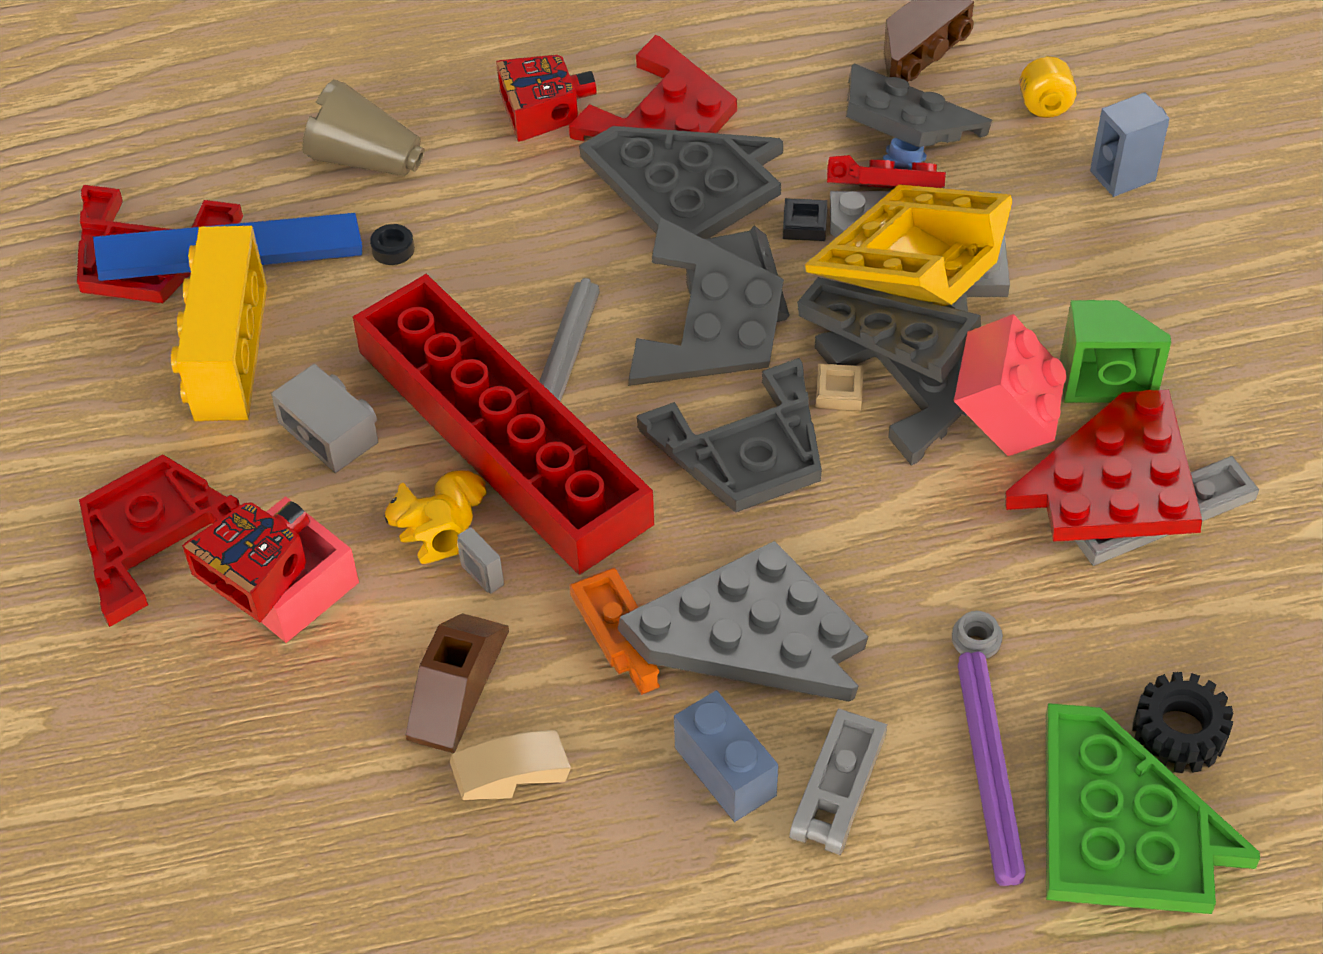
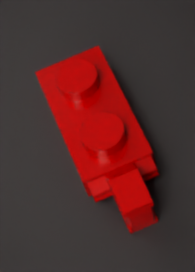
M850 155L832 156L828 160L827 183L894 189L898 185L945 188L946 172H937V164L913 162L911 170L894 169L895 161L869 160V167L859 166Z

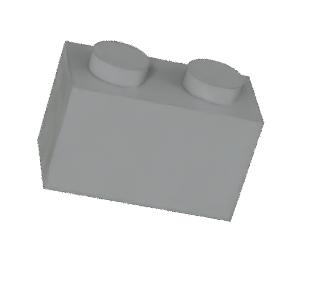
M315 363L271 393L278 423L334 473L378 443L375 428L377 417L372 407L363 399L356 400L347 392L346 387L336 375H327Z

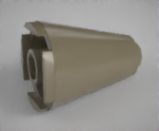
M333 79L326 85L316 101L317 104L322 105L317 117L309 116L306 124L302 147L304 154L317 161L406 176L410 170L416 171L419 168L425 149L420 147L421 139L419 136L346 83Z

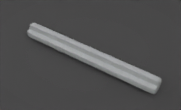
M583 278L581 282H577L574 285L539 381L560 402L600 292L599 286L592 283L588 278Z

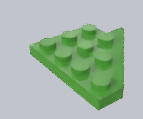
M1048 703L1046 710V900L1212 914L1216 905L1214 866L1256 869L1260 860V852L1100 707Z

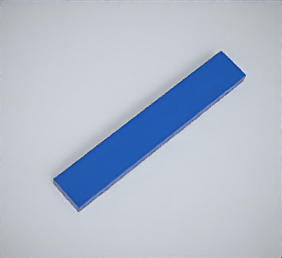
M356 213L215 225L252 226L262 265L362 255L363 246ZM199 227L93 237L98 280L191 272L188 259L190 245H196Z

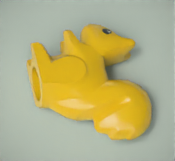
M451 471L445 473L437 480L434 486L435 495L424 498H416L405 483H400L398 485V492L386 508V523L393 527L407 528L399 535L401 542H423L417 555L421 564L459 554L457 535L468 529L473 519L471 507L482 503V497L487 494L486 483L478 474L471 471Z

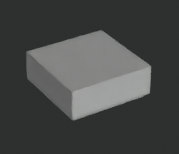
M472 527L457 535L461 566L486 592L491 594L502 587L504 580L500 556Z

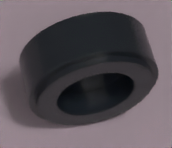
M384 225L376 229L370 238L373 257L379 263L385 265L404 263L412 257L415 250L412 232L403 225Z

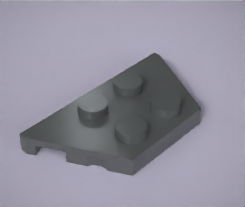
M855 63L851 66L848 80L850 85L847 95V118L916 147L931 146L938 142L960 141L962 132L968 130L974 132L979 137H985L989 133L992 119L945 101V98L938 93L923 92L913 88L904 79L886 77Z

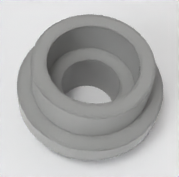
M968 612L953 627L952 643L960 654L979 651L986 658H989L996 654L1001 647L1002 630L996 619L986 612ZM979 636L984 640H975L970 637Z

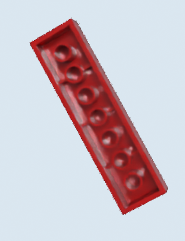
M427 273L352 316L360 354L578 575H581L654 526L653 490Z

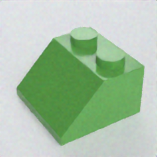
M1071 300L1059 359L1066 370V381L1063 387L1064 403H1110L1122 392L1160 390L1171 346V336L1118 300Z

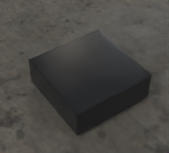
M785 198L783 239L825 241L828 200Z

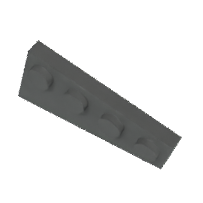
M820 277L814 281L797 302L800 317L943 383L962 357L967 332L981 327V315Z

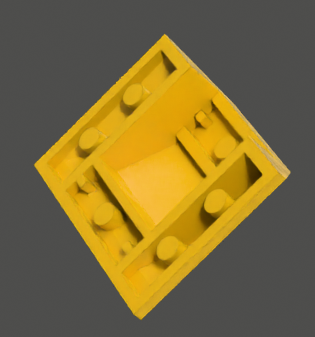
M898 185L805 264L806 272L897 296L932 302L940 306L952 305L997 263L1012 205L1011 194Z

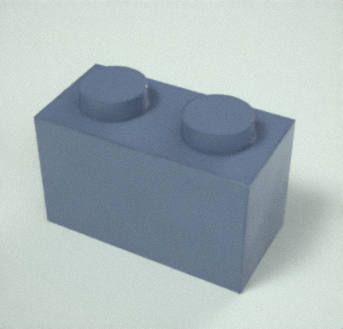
M1145 92L1104 107L1101 110L1090 172L1113 197L1156 181L1170 118L1164 109L1158 106Z
M717 690L674 715L675 749L734 823L777 796L778 763Z

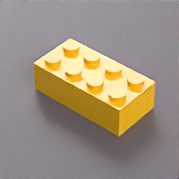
M199 227L196 245H190L188 259L191 276L190 278H184L183 298L186 305L185 311H179L177 315V331L180 340L179 346H173L171 350L172 370L174 374H180L181 399L183 403H189L194 421L249 420L267 291L253 227Z

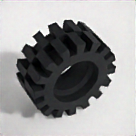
M1173 672L1170 682L1165 674L1156 678L1155 685L1149 682L1144 689L1143 695L1141 694L1133 720L1132 731H1136L1134 738L1141 745L1145 744L1144 748L1152 755H1158V760L1165 767L1168 761L1175 763L1174 772L1183 773L1186 764L1190 765L1192 773L1201 771L1203 763L1208 768L1216 762L1217 756L1221 757L1234 722L1231 721L1234 714L1232 706H1226L1228 697L1224 691L1214 695L1216 684L1208 680L1205 686L1198 684L1200 675L1191 673L1189 681H1183L1182 672ZM1170 711L1188 713L1201 723L1202 730L1194 734L1175 731L1164 722L1163 715Z

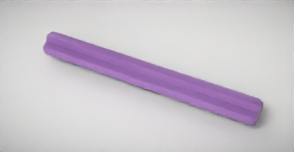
M979 651L973 653L965 652L959 656L958 671L995 881L1000 886L1019 885L1023 883L1026 871L986 656Z

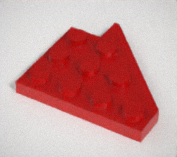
M1169 389L1122 392L1006 491V510L1047 508L1053 542L1201 533L1202 516Z

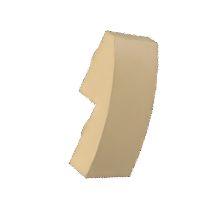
M557 730L535 731L496 738L453 753L450 758V764L462 800L512 798L517 784L566 782L571 769Z

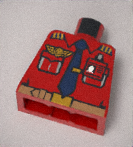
M560 55L496 61L499 92L518 142L570 125L578 116L577 99L597 94L592 71L570 75L564 59Z
M289 501L274 516L253 502L243 503L182 545L191 574L260 623L305 567L306 558L298 533L310 523V519L306 512L292 501Z

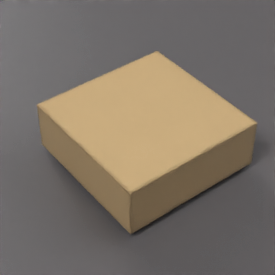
M818 363L816 408L861 411L864 366Z

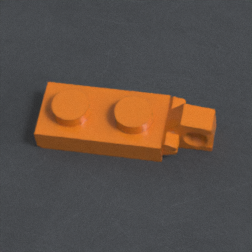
M611 568L570 584V596L611 667L614 666L618 674L629 671L631 680L641 695L660 688L657 674H659L658 667L647 663L618 631L620 616L639 607L617 570Z

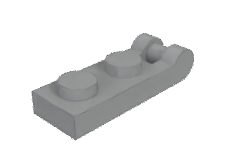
M842 709L837 710L790 830L791 839L803 843L810 839L825 844L826 851L838 855L842 854L851 825L884 742L887 724ZM818 809L836 814L832 824L815 819Z

